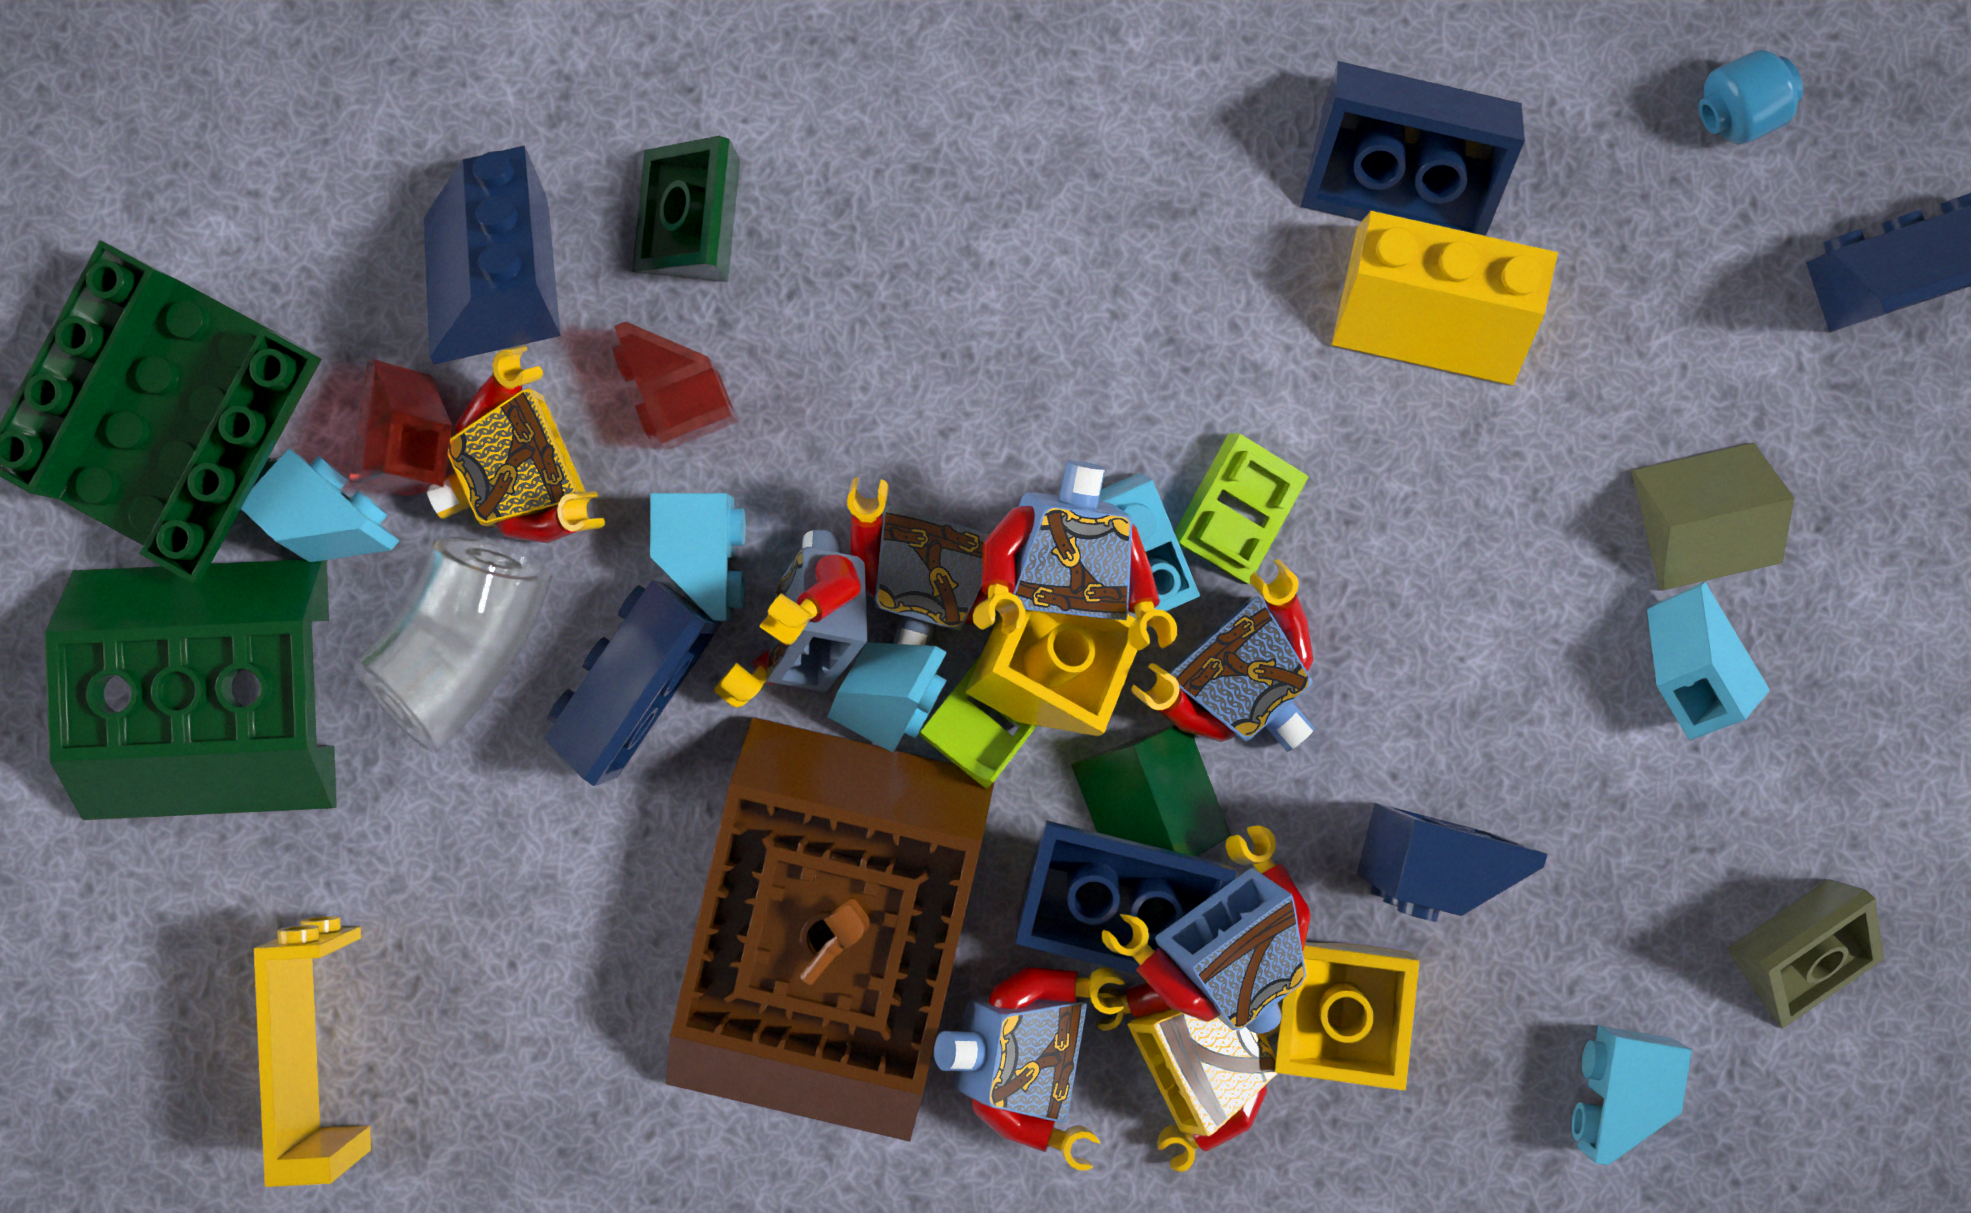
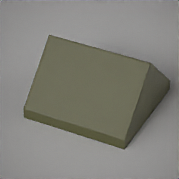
M1755 443L1632 470L1660 591L1783 563L1794 497Z
M1831 879L1826 880L1727 948L1781 1029L1884 960L1875 898L1866 889Z

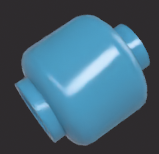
M1763 49L1751 52L1710 72L1704 83V98L1700 100L1698 106L1700 118L1706 129L1712 134L1719 133L1725 140L1737 145L1749 143L1791 122L1796 114L1798 102H1800L1803 96L1802 80L1797 68L1788 58L1778 57L1776 54Z

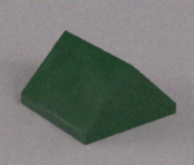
M719 135L646 149L644 151L632 267L633 273L728 282L740 158L729 138Z
M1175 725L1071 763L1097 833L1194 857L1231 836L1193 734L1183 732Z

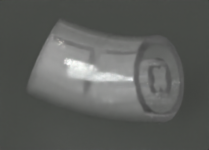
M442 537L434 540L424 569L404 606L373 644L353 661L354 671L377 704L411 739L427 751L437 753L484 705L508 673L527 641L542 609L553 578L552 570L541 561L503 545L464 537Z

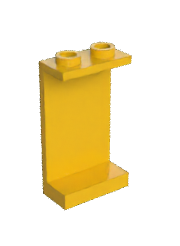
M321 916L301 920V926L278 929L277 939L254 948L265 1187L331 1184L371 1151L370 1125L320 1128L312 958H321L361 939V926L341 927L340 916Z

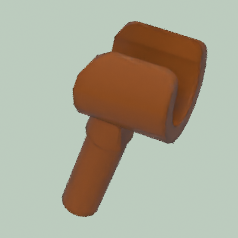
M856 899L848 900L824 919L835 936L825 943L799 974L806 984L812 985L837 955H840L844 949L857 943L868 930L870 925L869 917Z

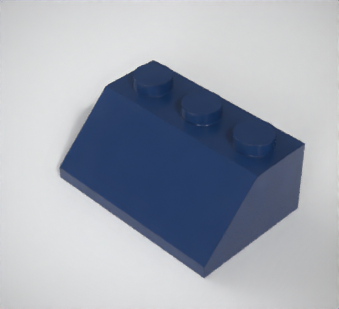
M1338 61L1323 106L1301 207L1360 221L1370 211L1486 236L1525 142L1522 103Z
M525 145L462 159L424 216L429 357L434 365L561 336L549 206L546 193Z
M1971 193L1940 204L1943 215L1925 220L1922 211L1917 210L1882 223L1885 234L1865 240L1862 229L1823 242L1826 254L1806 262L1829 333L1970 287Z
M651 580L646 589L638 585L632 590L618 612V616L624 619L611 641L606 637H602L595 644L582 666L589 673L576 692L567 689L559 697L547 716V720L552 722L553 726L544 739L582 779L592 786H597L619 777L722 625L719 621H713L702 609L662 582Z
M1375 803L1356 875L1372 884L1371 894L1384 898L1383 902L1398 907L1397 911L1416 918L1437 922L1440 911L1462 916L1544 868L1548 854L1494 833Z
M1046 820L1032 859L1020 905L1015 944L1140 975L1136 971L1140 964L1133 956L1112 952L1106 947L1102 939V931H1109L1121 946H1126L1133 938V929L1129 923L1123 920L1120 914L1138 917L1148 928L1149 939L1147 944L1156 951L1160 947L1155 937L1235 880L1237 869L1235 866Z

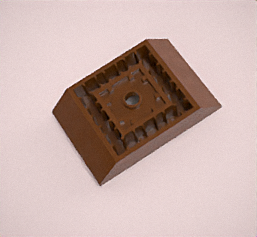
M752 717L730 780L669 1040L666 1084L910 1142L923 1096L982 844L994 783L986 789L954 763L898 750L892 753L881 746ZM856 899L869 917L870 925L868 930L857 943L844 949L840 955H837L812 985L806 984L799 974L818 953L810 943V927L815 922L824 920L830 913L848 900Z

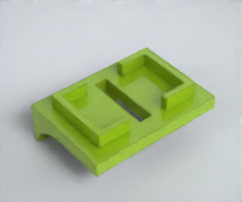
M1229 433L1174 531L1180 547L1203 558L1242 582L1250 584L1249 578L1251 574L1258 570L1309 476L1242 434ZM1221 491L1265 516L1262 525H1257L1219 502L1217 498Z
M979 657L918 734L983 787L988 789L1037 725L1019 723L997 711L1018 728L1014 735H1012L967 699L969 695L964 692L980 659Z

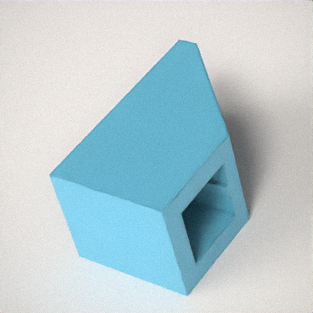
M290 448L251 489L241 507V510L271 538L309 562L391 551L400 541L381 524L388 516L382 508L359 490L350 497L342 489L349 479L319 455L310 463Z
M1140 472L1101 489L1099 501L1111 503L1129 514L1132 523L1138 529L1151 565L1160 603L1155 609L1168 611L1200 597L1153 480Z
M650 493V557L713 621H734V609L731 608H744L745 575L744 571H727V559H734V546H744L746 519L744 508H734V497L727 493Z
M1706 582L1664 599L1647 609L1656 685L1689 741L1746 720L1770 689Z
M866 642L838 690L827 717L894 753L904 733L913 738L917 737L947 680L936 673L947 652L936 646Z
M1598 1025L1596 1040H1589L1584 1047L1582 1072L1584 1077L1589 1079L1588 1087L1603 1097L1604 1101L1603 1106L1581 1102L1575 1106L1572 1116L1573 1138L1579 1141L1578 1149L1596 1164L1610 1165L1680 1115L1683 1108L1692 1049L1670 1037Z

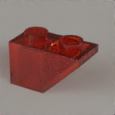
M626 321L614 326L621 344L612 347L613 355L625 381L636 380L644 402L635 405V408L649 440L658 437L662 445L673 449L739 422L717 365L708 356Z
M376 359L367 361L349 483L408 497L444 487L452 424L431 375Z

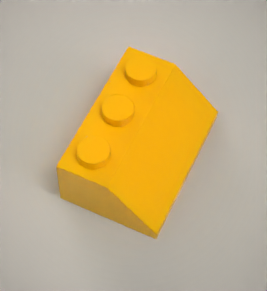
M1370 211L1357 226L1331 346L1513 386L1545 315L1558 252Z

